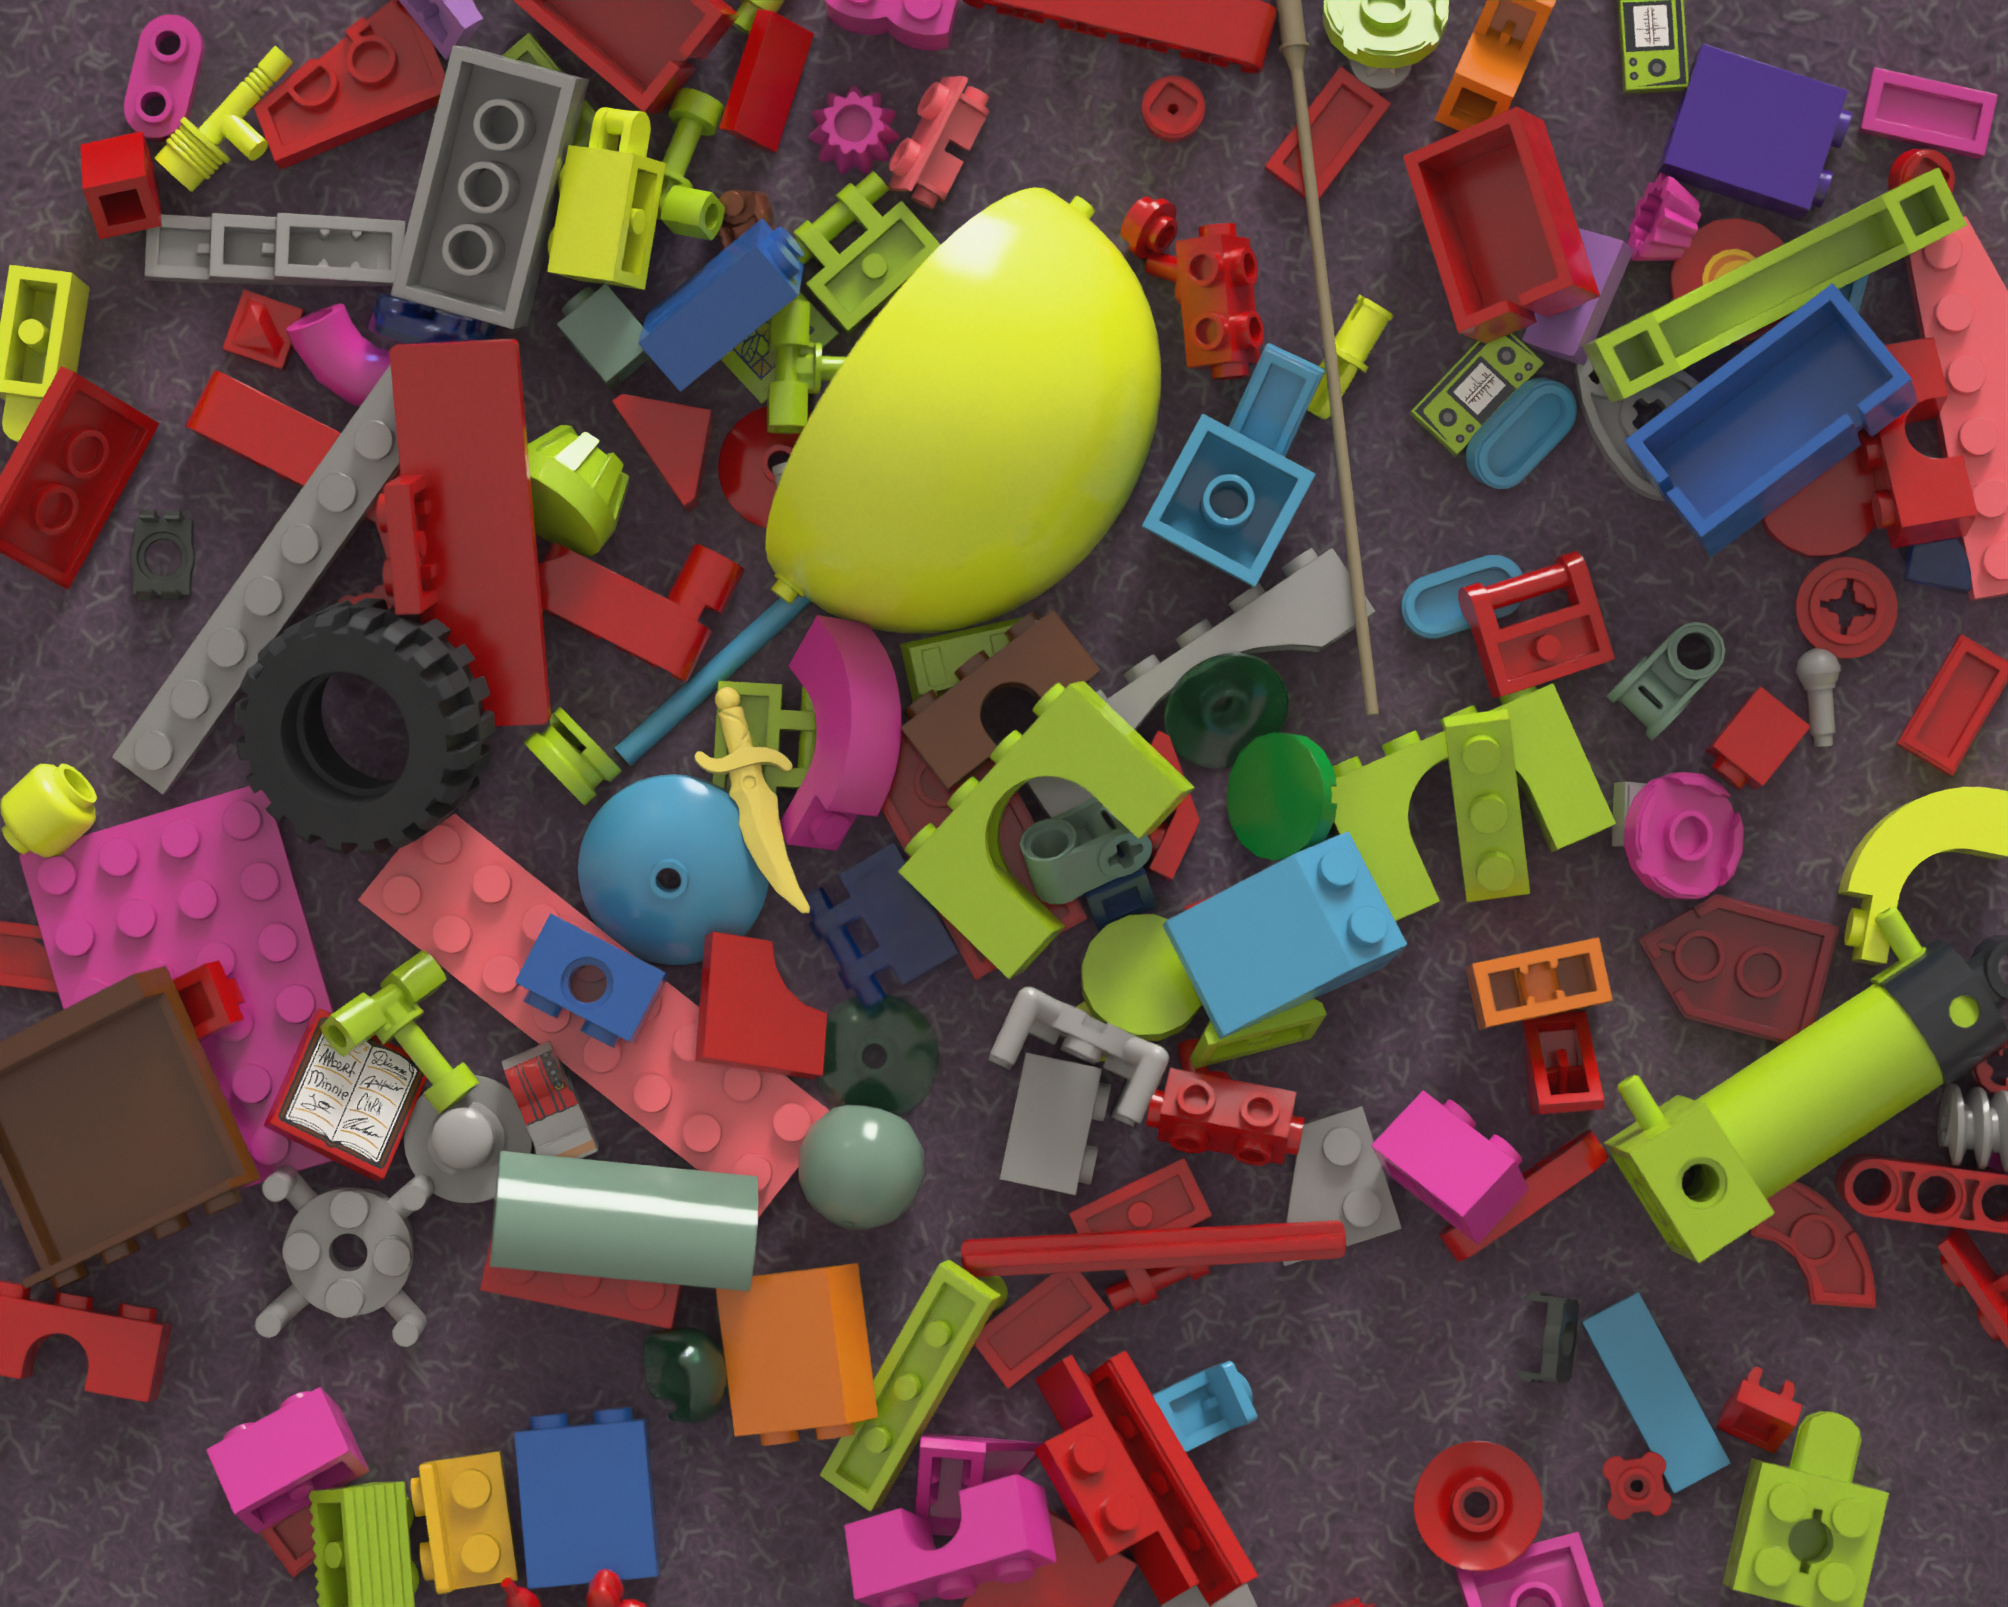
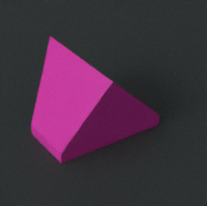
M923 1432L920 1445L915 1514L931 1521L933 1535L955 1536L961 1523V1505L958 1491L1014 1474L1021 1475L1036 1457L1034 1449L1043 1443Z

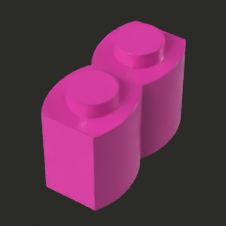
M825 0L827 17L845 30L863 35H878L888 32L897 41L919 50L937 51L949 48L960 7V0Z

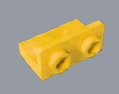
M502 1450L428 1461L419 1465L420 1477L411 1478V1496L416 1517L426 1516L429 1541L420 1543L421 1567L425 1581L435 1580L437 1594L450 1593L455 1589L501 1583L507 1577L512 1578L513 1581L520 1579Z

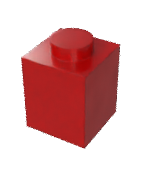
M143 131L80 144L82 188L99 239L162 226L159 181Z
M1760 686L1750 693L1705 749L1709 755L1716 759L1710 768L1722 780L1737 790H1741L1745 784L1756 790L1764 786L1811 726Z

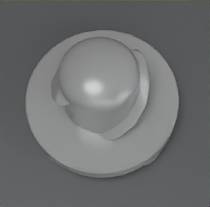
M479 1075L475 1076L480 1081V1084L441 1115H439L423 1093L417 1100L404 1132L405 1153L414 1175L430 1177L434 1183L433 1193L435 1195L458 1203H478L495 1197L500 1151L532 1154L534 1149L532 1139L512 1091L496 1080Z

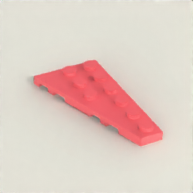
M1964 216L1967 226L1905 256L1919 336L1920 339L1934 337L1948 392V397L1938 417L1935 419L1942 457L1948 458L1963 455L1978 514L1967 535L1958 537L1965 579L1968 586V595L1971 602L2008 595V290L1970 222Z

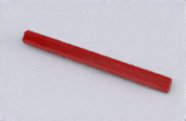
M1332 1220L967 1239L961 1245V1266L974 1277L1339 1259L1345 1255L1346 1235L1343 1222Z

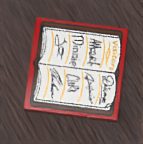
M319 1008L313 1011L263 1127L378 1182L385 1178L427 1078L404 1049L390 1042L383 1045L376 1035L347 1056H341L330 1046L320 1029V1026L332 1013Z

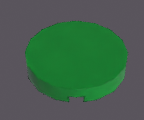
M1273 732L1255 738L1239 753L1229 774L1226 796L1229 820L1240 843L1257 857L1282 861L1295 853L1325 841L1335 821L1337 803H1331V786H1337L1335 771L1324 750L1306 736Z

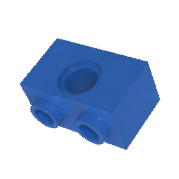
M550 913L515 983L528 989L523 999L525 1003L555 1018H558L562 1009L565 1008L586 1019L580 1031L615 1048L620 1037L635 1043L670 975ZM588 966L599 967L607 979L606 991L597 1001L583 1003L578 1000L573 992V979L582 968Z

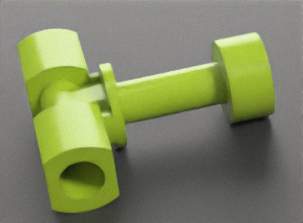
M690 88L678 90L668 113L669 118L677 124V127L662 161L666 163L657 219L662 220L674 234L711 241L721 227L725 207L713 192L693 189L692 183L684 175L700 136H711L716 133L725 108L714 97Z
M792 300L769 319L768 351L776 352L775 381L769 383L767 390V432L801 434L807 423L808 394H819L821 381L831 382L847 358L822 356V344L809 343L810 302Z
M424 950L392 971L380 984L382 989L371 997L364 992L330 1015L320 1026L327 1042L343 1057L375 1035L383 1045L395 1038L433 1085L424 1093V1096L439 1115L458 1103L480 1084V1081L464 1062L452 1069L415 1022L424 1013L418 1004L436 992L447 980L436 960Z

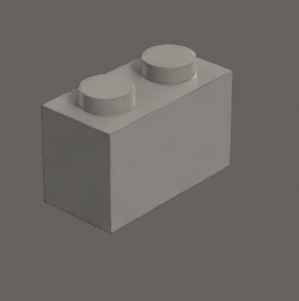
M1026 1053L1000 1175L1001 1180L1076 1195L1078 1182L1091 1185L1098 1147L1086 1145L1091 1119L1104 1122L1111 1084L1099 1082L1102 1068Z

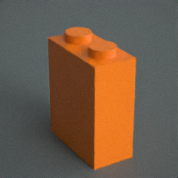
M858 1263L752 1276L750 1291L716 1288L735 1437L760 1434L761 1446L799 1441L798 1430L815 1428L817 1440L855 1435L854 1423L878 1418Z

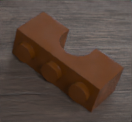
M1054 610L1042 618L1035 611L1027 614L1004 633L1010 641L1008 645L991 658L984 650L978 652L954 672V675L960 681L941 697L938 696L934 689H931L903 711L909 721L901 727V734L947 793L991 760L989 758L991 753L997 747L984 730L980 717L984 703L992 694L1002 689L1016 688L1028 692L1039 701L1057 683H1060L1066 689L1069 684L1084 681L1088 685L1099 676L1100 668Z

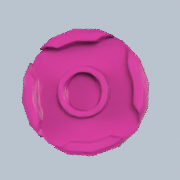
M1676 772L1649 781L1634 796L1625 818L1624 847L1631 869L1646 888L1664 898L1700 899L1710 895L1708 893L1713 892L1718 886H1724L1734 875L1743 854L1744 826L1740 813H1734L1732 804L1727 799L1732 797L1723 785L1704 774Z

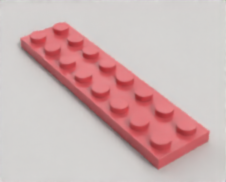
M453 814L416 841L398 849L358 899L359 902L417 948L430 954L441 967L539 1045L551 1041L558 1059L695 1169L699 1171L758 1176V1218L798 1169L799 1149L809 1127L830 1111L786 1075L695 1061L699 1006L667 981L635 1043L620 1037L615 1048L580 1031L586 1019L563 1008L558 1018H555L525 1003L523 999L528 989L516 984L515 980L550 913L632 956L634 955L456 814ZM596 966L582 968L573 979V992L578 1000L583 1003L597 1001L604 995L607 988V979L604 972Z

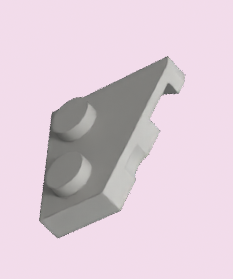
M1362 1106L1304 1124L1298 1156L1296 1155L1288 1202L1286 1223L1341 1221L1345 1228L1346 1246L1402 1229L1382 1165L1371 1146L1374 1141ZM1282 1261V1264L1287 1266L1299 1261Z

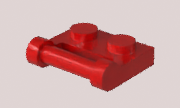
M1578 551L1558 556L1553 565L1485 587L1482 583L1477 582L1461 587L1458 591L1460 609L1466 621L1470 624L1492 698L1518 692L1615 659L1588 567ZM1562 588L1567 592L1570 606L1499 628L1494 610Z

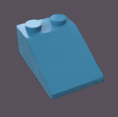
M1349 831L1287 857L1165 921L1162 925L1220 1039L1384 968L1407 946Z

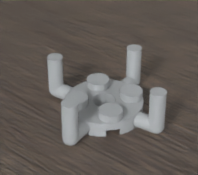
M1026 987L1020 990L987 1060L1011 1070L1028 1034L1053 1045L1056 1044L1060 1036L1064 1038L1060 1048L1062 1052L1095 1066L1096 1062H1099L1101 1056H1104L1107 1059L1103 1068L1127 1079L1110 1117L1131 1127H1134L1135 1123L1140 1124L1168 1064L1169 1057L1167 1051L1108 1022L1104 1024L1087 1016L1088 1013L1058 1001L1035 988Z
M290 1166L279 1167L264 1181L262 1190L267 1199L281 1201L286 1198L298 1211L289 1226L282 1249L286 1269L293 1284L272 1301L257 1317L255 1322L257 1332L263 1337H274L288 1321L309 1303L320 1310L340 1318L363 1315L384 1307L397 1322L392 1333L394 1341L403 1347L413 1345L425 1330L427 1318L402 1290L410 1276L414 1259L413 1230L407 1217L415 1210L420 1209L434 1192L432 1179L426 1175H417L391 1198L380 1191L369 1188L345 1186L330 1188L317 1194L294 1168ZM349 1233L360 1237L367 1247L365 1263L357 1267H347L338 1262L333 1253V1243L337 1236Z

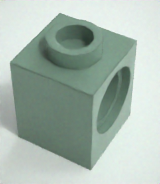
M606 283L596 292L591 287L583 289L562 308L561 312L565 318L557 324L561 333L610 391L650 359L649 355L638 344L643 326Z

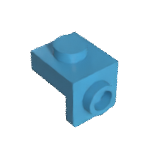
M1232 1361L1206 1368L1152 1394L1185 1452L1231 1429L1257 1420V1413L1252 1405L1253 1394L1251 1387L1245 1377L1237 1372Z

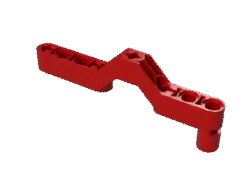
M216 370L213 371L185 424V427L195 434L262 468L266 466L272 469L281 478L301 488L304 487L341 434L319 421ZM400 469L398 470V472L396 473V475L393 477L392 480H394L395 478H397V477H399V476L401 475V474H400ZM377 500L364 520L377 526L386 557L390 558L388 533H382L378 524ZM552 542L542 563L538 564L542 613L545 611L598 639L602 637L615 644V648L655 668L659 666L670 672V676L687 683L713 633L711 629L698 622L704 608L722 615L745 569L723 555L695 543L667 598H664L604 566Z

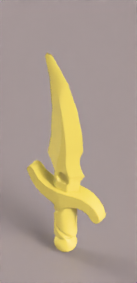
M724 687L716 693L715 704L721 710L718 715L729 755L724 758L714 759L698 751L695 754V762L708 773L730 775L732 786L729 796L736 802L739 808L740 817L738 824L744 842L756 865L778 894L801 913H809L810 906L798 885L786 852L779 820L778 796L766 784L761 766L771 765L785 773H789L793 767L792 763L777 750L753 746L743 707L739 706L740 696L734 688Z

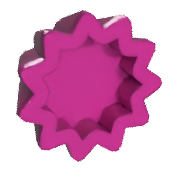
M855 85L850 87L844 97L830 92L827 96V108L816 109L812 112L819 126L810 133L809 138L811 141L821 145L819 160L822 162L835 161L840 174L847 173L854 166L863 174H868L871 171L873 161H889L890 155L887 145L897 141L900 137L898 132L890 126L896 116V111L881 107V95L879 92H874L864 97Z
M1660 173L1655 183L1649 182L1644 197L1637 202L1635 216L1631 221L1628 231L1630 237L1627 244L1634 250L1630 260L1672 261L1676 258H1681L1685 249L1690 248L1692 237L1698 230L1697 223L1701 217V212L1699 211L1700 202L1679 182L1666 174Z

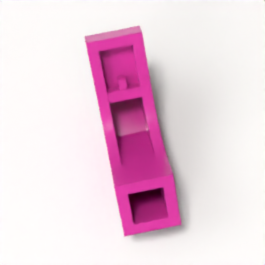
M817 615L789 664L790 669L809 694L814 707L817 731L815 751L808 773L783 815L780 824L783 838L787 845L837 851L857 815L877 817L885 803L899 756L902 723L901 703L896 675L890 658L870 626L858 621Z

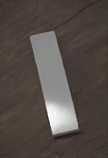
M212 213V217L161 214L162 226L146 229L144 280L291 286H393L405 239V221L277 213L276 217Z

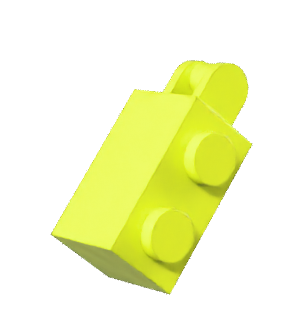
M602 107L596 112L593 119L589 147L568 145L566 161L561 168L558 179L560 197L555 227L552 229L548 239V254L550 258L547 272L578 281L598 284L606 283L607 285L645 290L666 163L646 157L651 125L650 119L645 112ZM619 135H621L619 151H617Z
M9 265L0 322V398L5 400L2 419L3 430L10 439L17 443L20 441L60 366L77 373L90 287L71 272Z

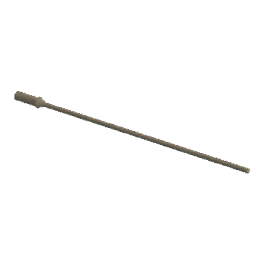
M1276 0L1281 46L1278 49L1286 59L1292 78L1366 716L1379 715L1303 72L1306 51L1310 49V43L1306 42L1302 1Z

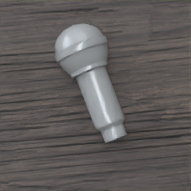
M1820 648L1805 652L1798 659L1796 675L1803 685V690H1807L1809 725L1811 726L1810 734L1813 736L1815 747L1833 745V734L1836 731L1832 688H1836L1835 683L1841 671V665L1837 657L1830 651Z

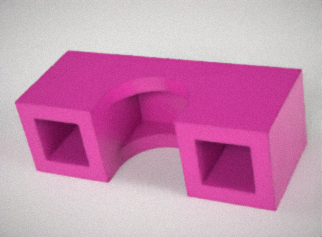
M1014 1474L958 1491L961 1505L960 1527L955 1537L940 1549H936L934 1544L931 1521L902 1508L844 1525L854 1600L871 1607H919V1602L935 1597L944 1600L969 1597L977 1592L976 1585L990 1581L1016 1583L1032 1578L1035 1575V1568L1057 1562L1045 1487Z

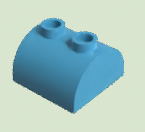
M1202 413L1141 528L1255 588L1316 474Z

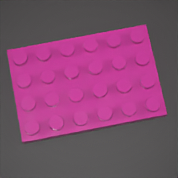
M250 786L83 835L61 856L44 858L31 851L25 855H19L63 1009L132 974L167 966L172 979H175L205 963L220 960L227 979L236 978L245 1002L239 1005L244 1020L200 1042L261 1177L260 1180L243 1188L263 1183L282 1166H290L299 1172L333 1161L263 1127L313 1011L319 1008L332 1014L335 1011L280 824L265 810L271 802L264 792L260 790L254 794Z

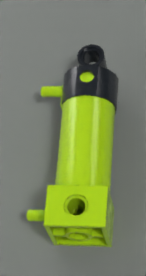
M1895 907L1887 908L1876 916L1875 922L1899 961L1871 978L1870 987L1700 1098L1693 1100L1676 1095L1658 1107L1638 1075L1629 1076L1618 1084L1617 1090L1637 1121L1603 1144L1671 1251L1697 1263L1705 1260L1775 1214L1766 1199L1934 1089L1945 1087L2008 1046V1030L1998 1009L2008 1003V985L2003 983L1998 974L2000 959L2008 952V935H1994L1984 939L1974 949L1970 960L1965 962L1948 943L1939 938L1927 946L1921 947L1898 909ZM1690 1166H1693V1181L1683 1190L1682 1177L1684 1172Z

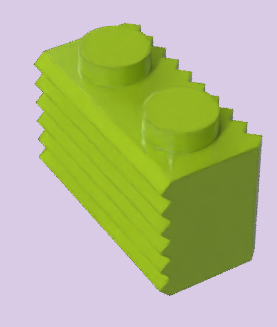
M405 1481L371 1482L312 1490L308 1498L313 1503L309 1511L314 1516L310 1524L315 1529L311 1537L316 1542L312 1550L317 1555L313 1563L318 1568L314 1576L319 1581L315 1588L320 1594L316 1601L319 1606L415 1607L414 1594L419 1585V1573L415 1563L411 1560L409 1529L414 1520V1509L410 1499L406 1496Z

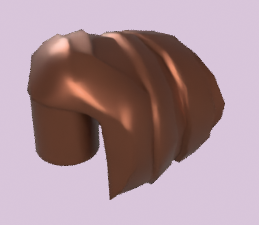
M731 189L721 195L719 201L724 205L725 212L721 227L714 237L719 240L721 251L762 218L773 231L776 229V226L773 225V208L770 206L768 194L765 192Z

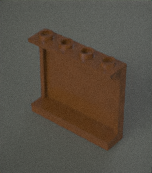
M167 966L132 974L0 1042V1178L41 1269L22 1279L25 1289L49 1280L54 1291L75 1283L90 1275L86 1266L87 1263L101 1257L104 1266L129 1257L141 1250L136 1239L151 1232L155 1241L174 1235L192 1226L187 1216L188 1214L203 1207L208 1217L243 1201L239 1189L261 1179Z

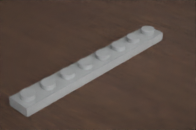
M390 365L112 757L161 794H167L186 770L242 691L240 685L247 669L259 663L258 653L270 640L282 635L376 503L379 495L383 493V486L389 483L400 469Z

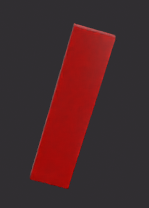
M1127 1351L1107 1360L1088 1375L1095 1387L1096 1398L1112 1427L1117 1429L1123 1436L1127 1444L1128 1455L1144 1484L1148 1485L1155 1493L1160 1505V1512L1176 1541L1180 1542L1187 1550L1191 1558L1192 1569L1200 1582L1197 1584V1587L1207 1604L1212 1606L1256 1578L1258 1574Z

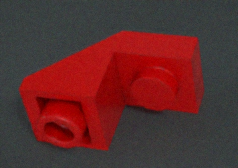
M1157 731L1150 745L1184 777L1170 736ZM1190 793L1172 812L1175 815L1171 823L1163 821L1149 838L1152 842L1150 857L1154 859L1148 872L1168 882L1172 881L1200 822Z

